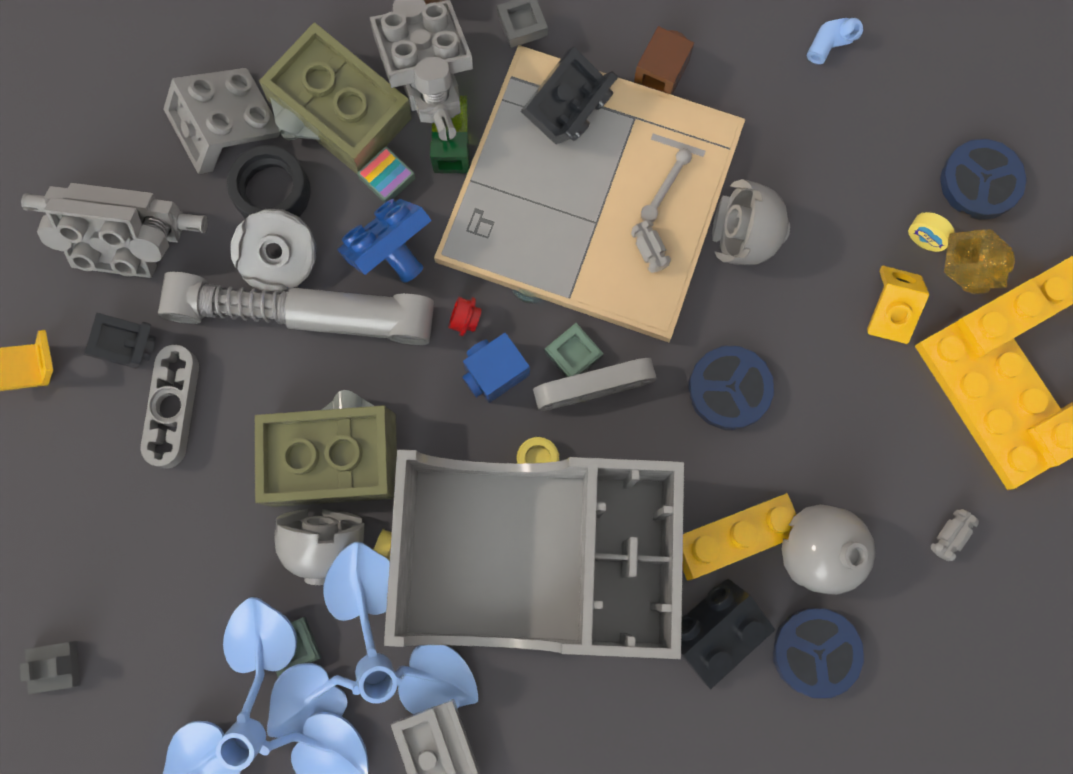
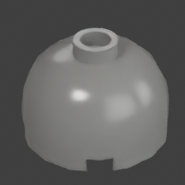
M744 179L734 181L730 186L736 189L730 197L722 196L714 216L712 241L718 242L720 240V250L722 252H715L716 257L724 263L734 265H756L766 262L776 254L789 236L790 222L786 205L776 191L765 185Z
M822 504L806 507L793 517L789 526H793L789 539H783L781 549L784 566L794 582L813 592L838 595L855 589L867 579L874 565L876 551L874 538L864 521L848 510Z
M308 509L287 512L276 518L274 541L276 554L281 564L292 574L303 577L304 582L307 584L324 585L326 574L339 553L353 542L364 541L365 523H362L360 516L329 509H322L323 516L308 517Z

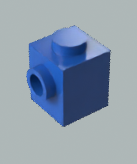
M506 332L490 343L485 339L475 344L467 351L468 358L463 360L465 370L467 371V374L462 376L464 382L476 398L483 394L488 403L530 376V366Z

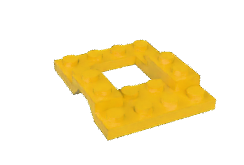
M1073 256L915 345V348L1007 490L1015 489L1047 469L1059 466L1073 458V402L1063 408L1059 407L1014 339L1073 304Z

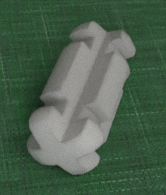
M646 220L635 225L632 228L631 235L634 238L637 237L636 245L645 263H650L648 270L651 273H655L668 267L671 258L670 256H665L666 248L657 230H652L653 222Z
M964 509L956 510L953 513L955 518L953 520L949 519L937 536L939 542L936 544L932 543L931 550L943 560H955L956 555L954 552L962 550L973 534L971 528L979 525V520Z

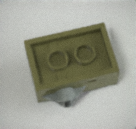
M315 22L259 80L268 102L272 104L275 123L284 139L288 141L297 138L315 139L356 174L384 149L412 119L409 99L395 87L391 88L390 83Z
M342 390L322 410L255 415V503L270 507L394 499L397 462L396 414L385 405L374 406L352 391Z

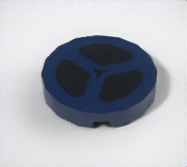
M990 139L970 140L957 147L945 162L940 176L943 195L951 207L958 212L964 211L966 214H970L971 218L978 220L994 219L1011 210L1024 195L1027 181L1024 165L1017 154L1003 143Z
M721 346L707 352L694 366L688 382L690 398L695 412L709 425L723 430L742 429L756 423L769 409L774 396L773 376L766 362L753 351L740 346Z
M824 608L803 609L789 615L778 627L774 638L776 640L773 650V662L781 679L794 691L811 698H833L848 691L859 678L864 663L863 643L856 628L841 614Z

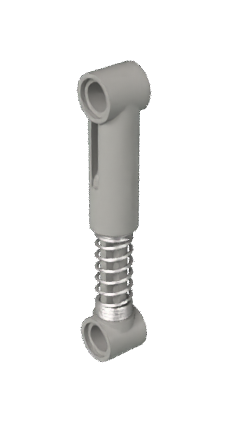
M166 272L164 274L158 316L169 321L198 324L201 323L205 316L215 318L219 315L224 319L229 315L234 320L241 316L245 321L252 317L256 322L263 318L267 323L275 319L278 324L284 323L288 329L388 338L391 341L408 345H426L430 342L434 301L422 295L403 293L387 297L291 288L289 292L283 291L279 295L278 291L268 294L265 289L262 293H256L254 288L250 292H245L243 287L239 291H234L232 286L228 290H223L221 285L207 284L206 279L189 273Z

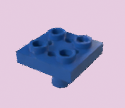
M391 199L374 212L376 218L364 228L362 225H358L345 234L342 238L344 244L337 251L347 263L364 275L386 259L399 275L400 280L406 283L420 274L424 266L418 262L405 242L432 220L421 206L402 199L396 202L394 199Z

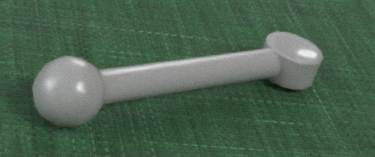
M683 148L676 153L677 161L650 205L642 208L641 218L643 221L650 220L654 222L657 219V208L683 165L688 164L692 159V154L688 149Z

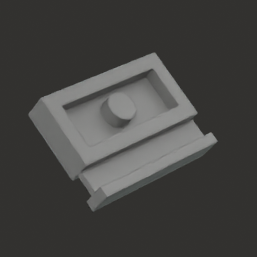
M454 699L402 718L391 724L407 774H480Z

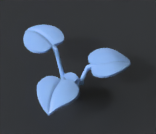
M353 542L339 553L329 568L323 585L325 604L329 612L336 619L346 621L360 615L367 655L356 666L355 674L357 680L353 681L339 675L329 679L326 670L314 663H302L288 668L278 677L271 692L267 734L269 737L279 738L292 732L303 734L305 722L314 713L329 712L342 716L347 707V697L344 691L336 685L351 689L354 695L361 694L370 703H383L389 700L394 695L398 686L400 700L406 710L412 714L446 703L451 699L455 700L457 708L478 702L477 686L470 668L460 654L448 645L417 646L411 653L409 667L400 666L395 672L390 659L376 652L368 614L378 615L386 612L390 561L363 542Z
M250 597L241 603L232 614L223 639L226 661L234 671L248 673L256 670L255 679L242 711L238 714L237 721L225 734L218 725L208 721H194L184 725L176 732L170 742L163 774H240L243 769L250 765L258 753L268 755L271 750L290 742H298L291 753V763L296 774H368L369 763L367 750L359 732L347 719L335 713H314L305 722L303 734L292 732L272 741L266 740V732L262 724L250 718V712L264 679V669L268 671L283 669L292 660L297 648L296 632L287 617L260 598Z

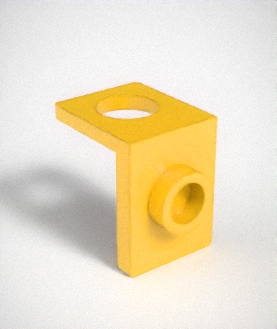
M881 266L879 272L884 288L868 325V334L908 344L928 299L929 292L921 275ZM896 278L903 279V280L908 281V282H910V283H906V282L900 281V280H898V279H896Z
M46 330L38 331L35 344L0 348V391L49 385L53 366Z

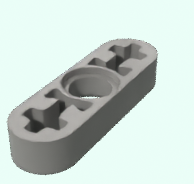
M180 345L164 347L155 358L141 441V454L144 460L151 465L164 469L177 466L185 457L199 372L197 357ZM179 356V359L184 361L186 366L185 368L178 369L175 377V372L168 369L169 363H175ZM175 379V382L183 385V389L179 390L173 386H164V384L168 382L174 385ZM168 396H178L181 401L180 411L174 417L164 418L160 412L161 402ZM158 423L168 427H177L176 432L167 429L166 433V431L157 428ZM166 435V442L172 444L173 449L171 452H165L162 458L161 454L155 452V447L164 443Z
M641 358L547 382L535 387L533 392L538 410L546 411L638 388L656 381L657 377L652 359Z

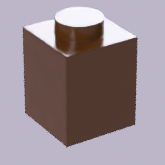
M658 26L637 65L634 83L672 95L690 61L695 42L688 40L678 31H668Z

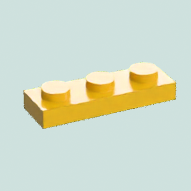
M788 493L684 533L682 569L687 581L781 544L783 539L788 540L790 531L793 528L789 524L793 517L797 515Z

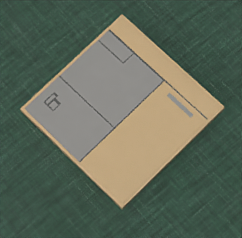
M519 45L435 254V263L669 343L745 119L618 77L610 88L613 91V95L609 101L599 110L594 109L588 116L587 120L590 122L587 130L575 141L569 139L556 145L520 111L561 59ZM685 148L691 152L692 159L688 164L683 165L657 208V219L653 222L654 225L652 226V230H657L666 248L665 256H670L671 262L665 269L651 273L648 270L650 263H645L636 245L637 237H632L631 231L635 225L643 222L641 218L642 208L651 204L677 161L676 153L680 149Z

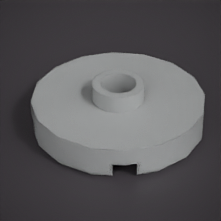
M264 209L249 215L237 226L231 240V259L235 268L243 276L242 278L250 286L261 291L265 289L267 292L274 293L278 291V293H282L297 287L310 275L316 262V242L310 228L298 216L283 209ZM270 243L279 244L282 249L281 256L275 257L270 254L268 250Z

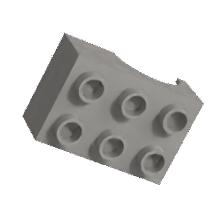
M397 450L384 646H486L544 650L574 655L681 659L684 462L569 457L566 460L548 463H486L439 458L422 454L417 450Z

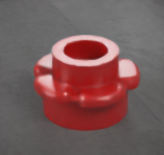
M458 297L454 305L448 328L458 331L460 337H463L467 330L474 332L478 325L482 309L475 307L476 299L474 297L470 300Z

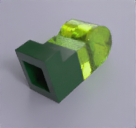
M459 95L461 113L451 118L456 129V136L453 139H449L446 130L447 141L441 140L435 123H432L430 159L434 173H468L470 149L467 95Z

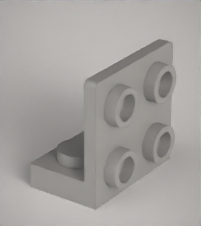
M240 68L172 78L163 110L198 174L214 171L223 147L279 137L280 132L275 123V117L248 69Z

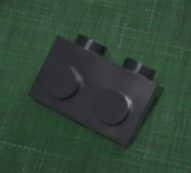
M575 47L567 50L520 112L556 145L569 139L575 141L589 127L590 122L587 118L592 111L602 108L612 97L613 91L610 88L618 76L613 71L602 75Z
M726 579L719 586L714 587L705 599L687 615L682 617L681 655L702 682L711 690L775 631V628L753 598L730 579Z

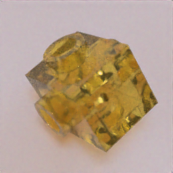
M992 229L949 233L944 273L960 285L964 291L974 294L988 293L990 288L1007 287L1008 273L1012 272L1014 268L1015 257L1012 248Z

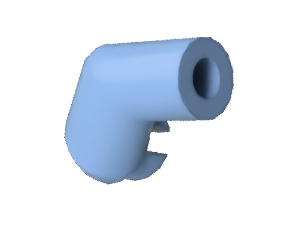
M841 18L824 23L807 52L808 60L814 64H823L831 48L848 45L854 40L859 39L863 33L861 21L857 18Z

